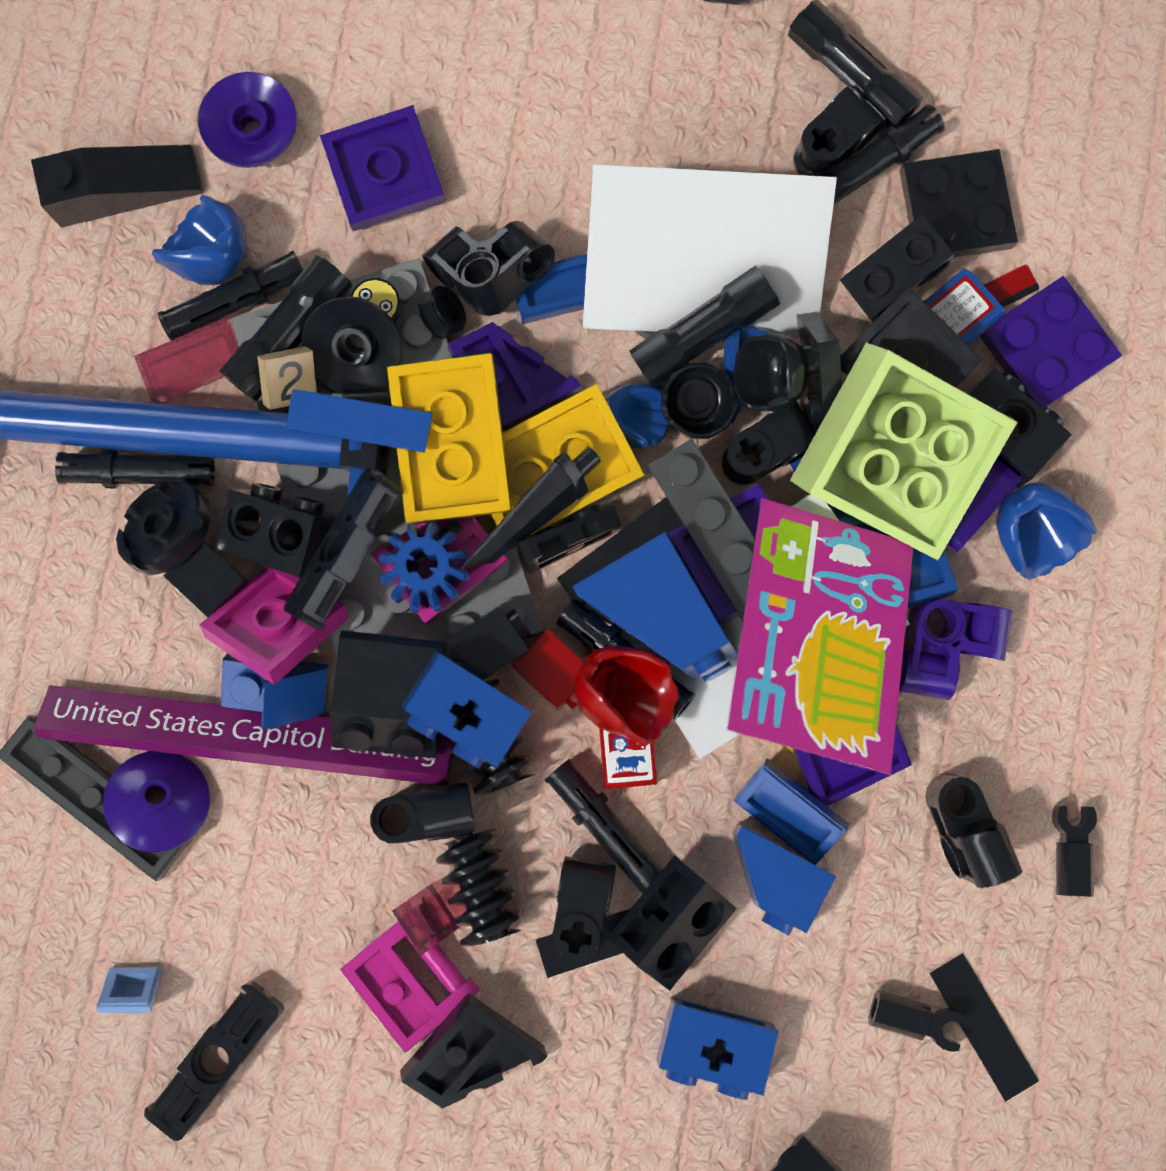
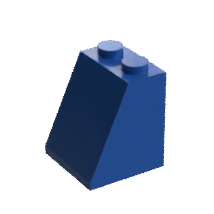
M665 532L572 586L577 596L594 610L692 680L703 677L704 681L708 682L732 668L729 660L738 654Z

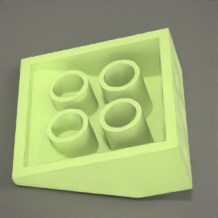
M866 343L790 481L814 497L939 560L1017 422L893 352Z

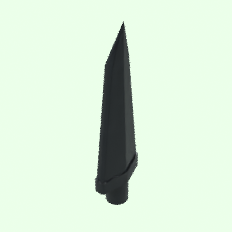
M589 447L585 448L574 460L568 454L560 453L553 460L551 466L480 544L461 569L494 563L577 499L580 500L589 492L584 478L601 463L598 454Z

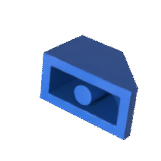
M736 825L732 835L753 903L766 911L761 921L788 936L793 927L807 934L836 876L749 829Z

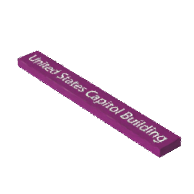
M53 685L48 687L33 727L37 738L436 785H447L452 749L454 747V741L440 733L436 759L417 756L405 757L399 754L372 751H353L346 748L332 747L331 718L315 716L311 719L271 729H262V712L227 708L216 704Z

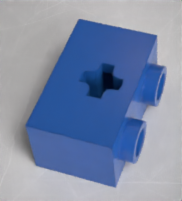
M436 651L401 704V707L411 714L406 724L434 740L438 732L444 734L456 742L452 752L477 768L481 766L484 760L497 768L532 713ZM471 700L472 703L469 710L476 715L472 723L469 724L466 721H461L457 727L453 726L456 721V717L450 712L453 704L457 703L464 706Z
M671 997L657 1054L658 1067L667 1070L665 1076L667 1079L680 1084L696 1086L697 1080L701 1079L718 1084V1092L733 1098L747 1100L749 1092L764 1096L779 1031L769 1022ZM716 1039H721L728 1054H718L715 1062H710L706 1051L703 1050V1046L713 1047Z

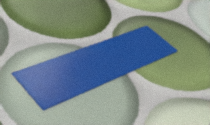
M293 389L286 428L425 453L432 413Z

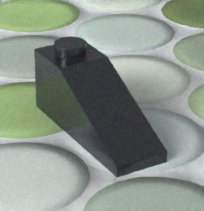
M191 144L86 147L31 159L41 207L61 228L203 194L194 149Z

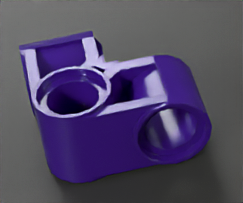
M931 600L915 606L907 618L910 625L906 627L899 692L950 700L955 693L959 679L960 653L1005 661L1014 611L997 606L961 603L951 600ZM934 609L939 610L943 614L946 625L944 631L937 637L933 636L926 626L928 614Z

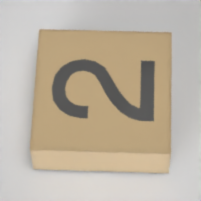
M304 346L257 356L263 405L268 409L272 410L290 406L293 389L317 393L313 351Z

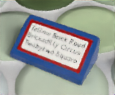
M966 268L961 270L924 301L967 345L1006 314L1002 305L977 277Z

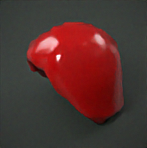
M612 645L594 650L586 657L583 666L578 670L575 677L574 685L580 712L597 727L628 738L642 746L656 742L661 736L662 730L672 722L674 706L679 698L677 686L671 676V665L656 653L634 647Z

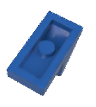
M227 653L222 660L221 707L262 712V729H271L311 719L315 716H323L327 709L329 665L301 661L277 684L273 685Z

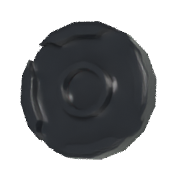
M181 480V483L177 484L170 482L157 483L144 491L128 507L124 515L128 520L124 532L118 529L116 536L118 554L137 572L147 575L165 573L184 563L199 547L208 531L211 518L209 500L189 481Z

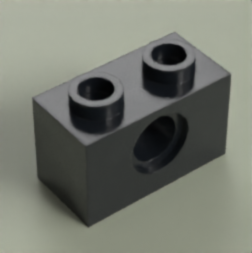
M995 367L969 394L996 411L1012 417L1017 422L1019 434H1010L997 458L1022 479L1016 486L1018 489L1032 480L1072 435L1063 427L1064 422L1055 411L1046 406L1037 405L1025 394V388L1018 379L1008 373H1000Z

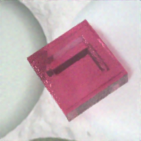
M432 884L392 910L420 955L460 928V926L454 924V916Z

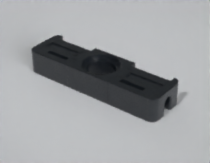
M368 470L361 474L284 605L286 613L318 631L325 628L326 625L323 622L346 583L351 584L377 539L374 536L397 496L402 497V488L380 474L376 475Z
M250 981L240 987L246 993L240 992L219 1021L212 1024L177 1067V1070L180 1072L175 1075L157 1100L145 1108V1118L171 1140L179 1141L191 1131L284 1010L283 1004L274 996L269 998L262 993L264 988L257 982ZM211 1045L223 1048L229 1059L226 1071L219 1075L207 1072L202 1066L201 1055L204 1049Z

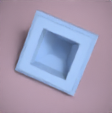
M162 967L109 968L96 1007L97 1012L117 1014L151 1012L163 973Z

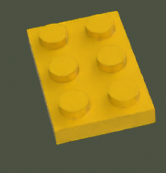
M492 354L387 367L392 406L432 413L425 453L397 448L406 524L510 512L512 506Z
M597 384L503 432L512 508L551 466L553 460L560 453L564 452L574 460L585 448L589 447L601 459V463L584 478L589 492L580 500L577 499L535 532L644 476ZM509 512L491 514L496 525H498Z

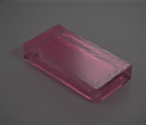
M226 318L134 355L151 401L162 403L224 378L219 370L235 353L239 345L232 326Z

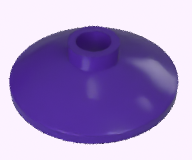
M240 72L221 79L209 89L199 108L198 127L202 140L215 157L235 167L252 168L272 162L289 147L296 132L297 112L290 94L277 80L261 73ZM247 123H259V127L256 130L248 133L244 132V127Z
M155 751L140 753L122 763L110 777L103 797L104 815L114 835L133 849L152 853L173 850L191 840L202 828L210 807L208 783L199 767L183 755ZM160 788L166 792V797L161 803L152 804L146 800L147 793L151 789Z

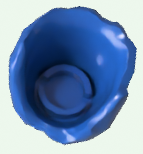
M202 195L200 197L201 204L194 206L188 211L186 218L177 226L178 230L175 234L169 236L162 249H154L152 255L155 263L162 265L186 280L199 285H222L235 274L247 257L246 252L248 248L245 225L231 206L217 201L210 196Z
M1042 482L1029 483L1006 497L1002 502L995 521L1000 543L1013 568L1028 580L1051 573L1054 567L1063 566L1072 560L1077 552L1088 548L1091 544L1092 534L1095 535L1097 533L1092 517L1064 489Z

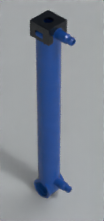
M0 389V440L345 469L350 472L347 496H349L364 471L368 470L384 477L387 474L389 446L286 428L288 413Z

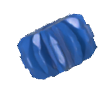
M414 523L407 525V532L411 540L404 543L399 536L393 534L389 541L398 550L397 554L388 552L380 554V562L394 568L384 572L380 576V581L385 586L398 584L390 596L396 603L404 601L411 594L409 608L413 612H420L425 597H428L429 604L435 612L440 611L442 603L438 594L444 591L454 601L460 597L456 588L450 584L451 580L458 582H467L469 580V573L467 571L454 567L469 559L468 553L465 549L451 551L458 541L457 535L452 531L445 534L438 541L439 526L437 523H429L424 537H421ZM427 556L431 563H438L437 569L430 568L433 575L427 579H422L418 572H412V567L419 568L416 560Z

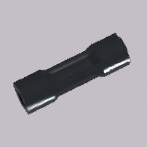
M819 0L811 1L789 26L790 30L787 36L813 60L822 62L846 86L852 85L887 119L884 124L885 127H897L910 118L920 106L924 97L898 73L888 70L847 32L844 23Z
M316 255L292 283L289 294L254 336L240 345L219 372L236 388L256 402L262 395L257 356L296 348L302 341L303 329L311 313L322 303L330 299L344 297L352 287L350 280L325 258Z
M755 265L724 286L721 292L667 329L659 330L629 350V352L654 389L665 382L671 373L683 367L742 326L752 324L781 303L768 280Z

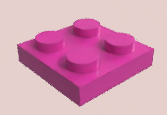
M266 567L199 624L206 639L275 685L343 624L349 616L345 604L336 600L323 622L326 625L325 628L318 631L286 613L284 605L300 578Z

